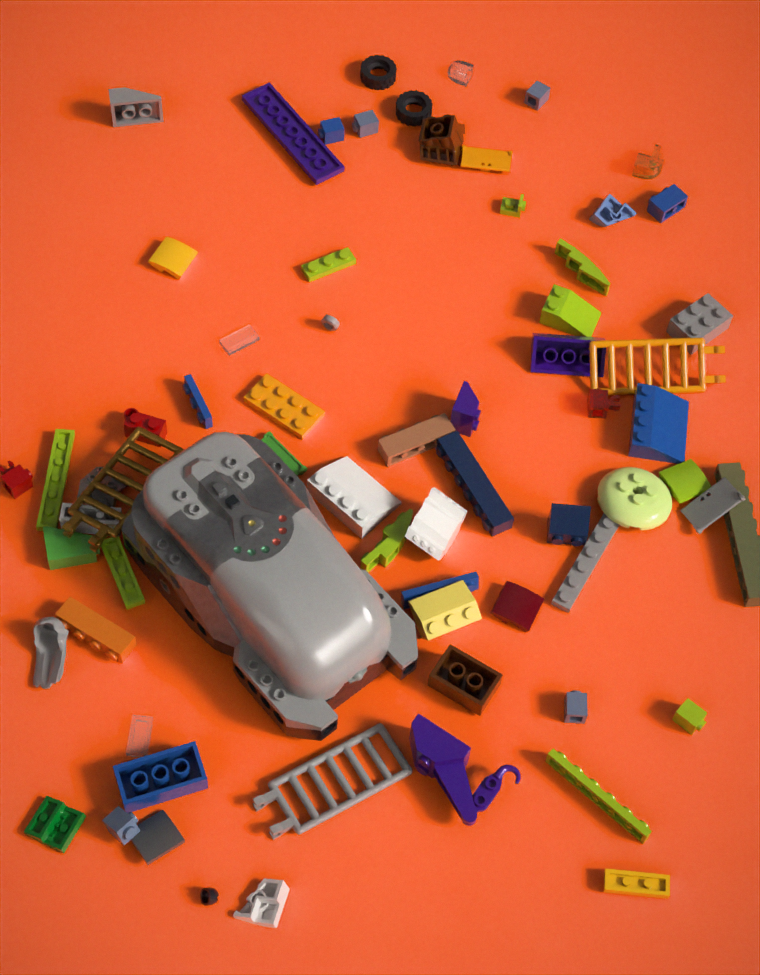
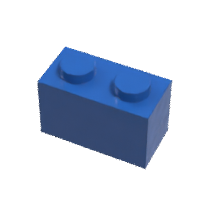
M675 184L665 187L661 193L653 195L649 199L647 212L662 223L685 208L688 195Z

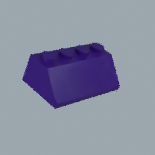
M532 333L530 372L590 376L589 343L606 339ZM597 348V377L604 376L606 348Z

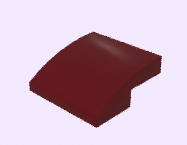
M506 581L490 614L505 624L512 623L526 633L530 630L544 598L523 586Z

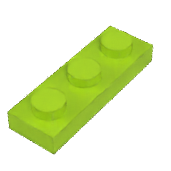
M347 247L301 265V270L307 280L311 282L356 264V258Z

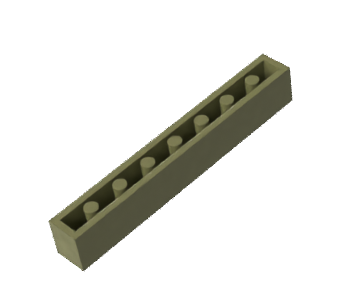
M740 462L721 463L717 465L714 472L716 483L725 477L746 499L724 514L744 607L760 606V535H757V521L753 518L752 514L753 504L749 501L748 497L749 487L745 485L744 481L745 471L741 468Z

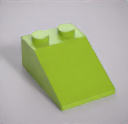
M554 284L542 308L539 323L574 336L592 337L602 312L572 290Z

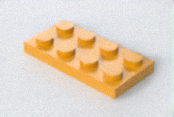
M267 373L243 397L244 402L301 440L325 416L324 410Z

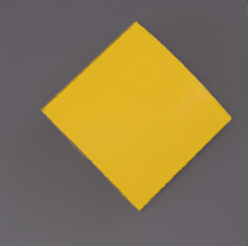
M166 236L148 263L160 272L165 270L179 280L198 252L190 246Z

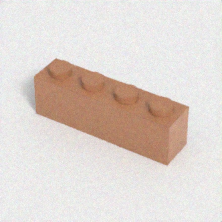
M445 413L434 415L426 421L417 422L409 428H402L394 434L383 436L378 440L377 450L386 466L390 467L436 448L437 440L455 432V428Z

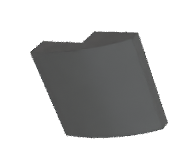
M164 810L138 824L140 832L131 839L132 844L139 851L147 866L185 843V839Z

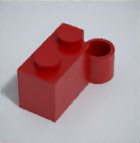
M128 408L124 411L125 422L123 425L125 437L128 438L137 427H142L165 439L168 433L166 420L140 413L135 408ZM141 435L136 439L137 441L161 448L160 445Z

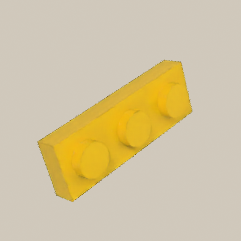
M605 868L603 892L668 899L670 897V875Z

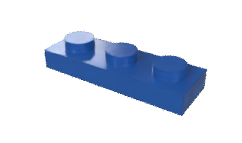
M192 375L184 376L185 384H182L185 394L190 396L189 401L192 409L196 408L198 412L196 415L199 423H203L205 429L213 427L212 415Z

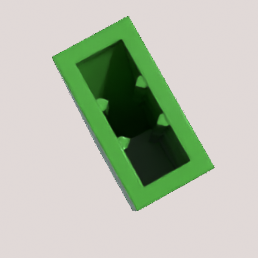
M43 527L50 570L98 562L97 554H100V550L94 552L89 548L91 544L88 540L93 535L74 532L72 537L68 538L63 535L65 531L63 529Z

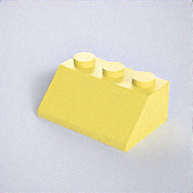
M463 580L408 601L421 639L427 641L482 619L476 599Z

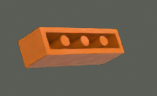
M71 596L55 613L56 618L64 624L65 629L71 631L80 641H87L96 651L101 650L106 653V656L112 661L117 660L123 663L137 646L134 635Z

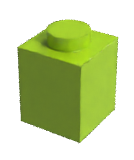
M687 698L675 712L672 720L692 735L696 730L701 731L707 723L704 720L707 712Z

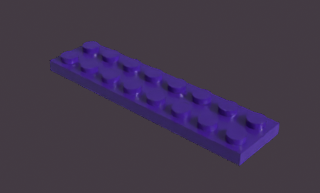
M270 82L242 95V101L316 185L344 172L345 166Z

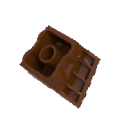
M449 114L442 117L432 116L423 119L418 140L420 143V160L431 163L437 162L438 164L459 165V157H461V148L464 142L463 134H466L465 124L458 123L455 115Z

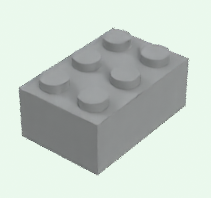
M707 293L672 317L666 332L672 338H704L706 345L729 329L733 315ZM687 345V352L692 355L698 351V345Z

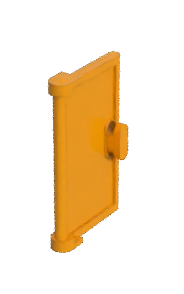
M462 145L461 167L476 168L485 172H490L491 170L510 172L513 151L474 148Z

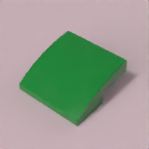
M46 795L24 830V833L54 850L65 853L84 822L86 815L81 811L66 806L64 802Z

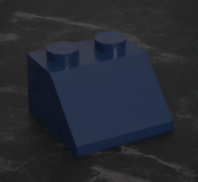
M552 503L547 520V543L585 546L588 538L591 506Z

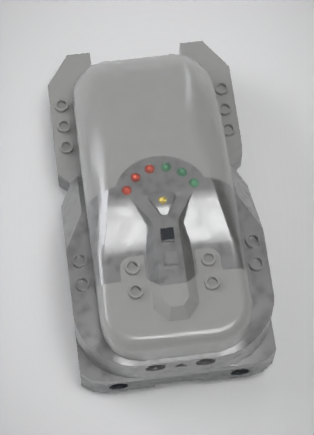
M214 432L192 444L157 467L147 476L143 490L133 502L132 513L124 520L122 535L125 549L143 574L187 625L213 649L233 657V671L240 683L286 736L322 741L337 729L338 715L334 710L386 670L399 680H402L416 669L418 648L415 622L366 570L360 569L336 540L305 484L262 440L245 434Z

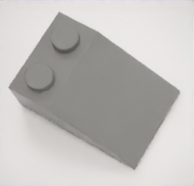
M126 87L108 89L113 128L164 122L161 96Z

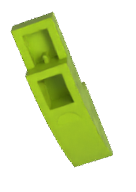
M411 508L406 512H402L394 523L388 524L383 529L382 540L376 544L374 550L362 556L360 569L370 572L379 563L386 567L393 561L407 539L405 534L412 523L413 516Z

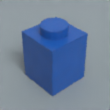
M340 117L320 121L318 135L320 139H323L325 145L344 141L345 129Z

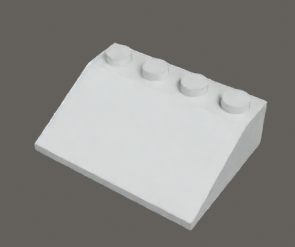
M348 456L319 469L307 480V489L310 495L361 539L402 504L398 498Z

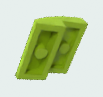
M692 459L659 472V478L669 487L671 496L679 504L700 496L712 487L704 473Z

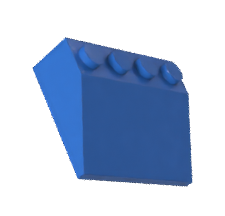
M637 383L633 399L628 456L674 464L684 462L689 401L658 386Z

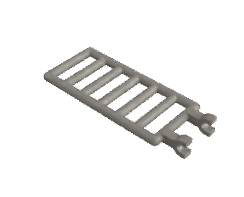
M379 723L269 781L268 787L270 791L253 798L254 803L252 805L256 812H258L275 800L279 804L287 819L269 827V834L273 840L292 828L296 834L300 835L412 774L413 770L385 726ZM378 733L402 768L401 771L393 775L369 740L370 737ZM362 743L384 777V780L374 785L351 747ZM344 752L366 787V790L358 794L354 793L333 759L334 756ZM323 762L327 763L348 797L347 800L338 805L315 769V766ZM306 771L330 808L321 814H318L296 777ZM287 781L290 782L312 818L301 825L278 788L279 785Z

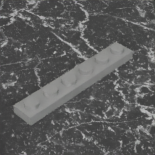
M605 514L602 515L551 602V605L567 613L570 612L620 526Z

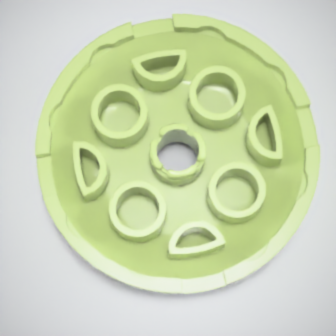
M621 467L614 469L601 479L597 488V500L604 514L625 528H629V526L640 528V530L656 528L667 520L672 510V497L665 483L653 473L641 468Z

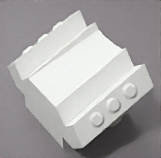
M433 487L428 497L425 498L418 514L414 517L412 524L408 527L405 537L439 561L446 555L457 536L467 510Z

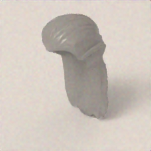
M43 617L36 621L33 628L34 644L36 646L33 685L35 687L41 686L43 689H50L53 684L59 682L64 672L66 641L69 631L55 617Z

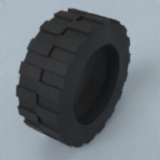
M384 55L369 56L361 64V82L372 90L390 88L396 81V64ZM382 69L386 71V75L374 76L370 71Z
M409 90L400 94L396 102L397 119L407 126H422L423 119L432 115V100L424 92ZM411 104L419 105L422 107V111L410 112L406 110V106Z

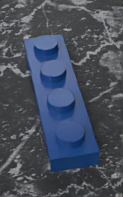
M475 571L402 591L401 604L404 610L409 609V600L463 580L470 592L479 589V576Z

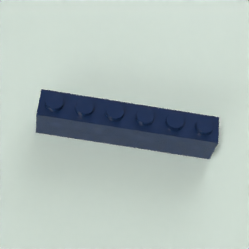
M455 431L439 438L435 448L439 458L442 457L445 467L454 476L456 485L463 490L466 501H470L473 511L482 520L484 529L489 531L492 537L511 529L514 517L459 432Z

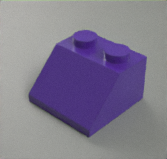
M464 381L452 409L450 422L459 434L471 437L472 432L477 431L481 410L478 409L479 400L467 381Z

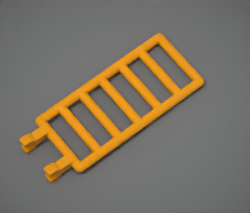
M704 338L600 340L589 343L590 389L593 396L634 395L636 387H634L633 347H644L645 384L652 385L651 346H662L663 386L658 387L670 393L705 392L706 383L726 382V375L706 376L705 354L725 353V346H705ZM687 345H698L699 385L688 386ZM669 346H680L681 386H670ZM615 347H626L627 387L616 388ZM597 348H608L609 388H598Z

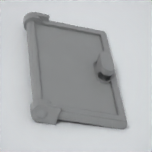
M724 477L680 511L693 525L696 532L701 534L704 529L746 499Z

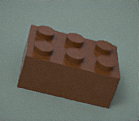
M450 644L429 674L427 686L481 716L501 685L503 674Z

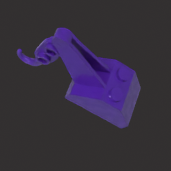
M419 713L412 721L409 742L414 766L422 775L436 778L463 824L467 826L475 824L477 813L485 811L500 791L502 777L506 772H513L516 776L515 784H519L521 780L519 770L513 765L506 764L498 768L493 774L485 777L472 795L465 770L471 747Z

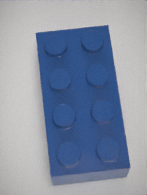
M196 741L113 766L121 799L127 813L208 789V780Z

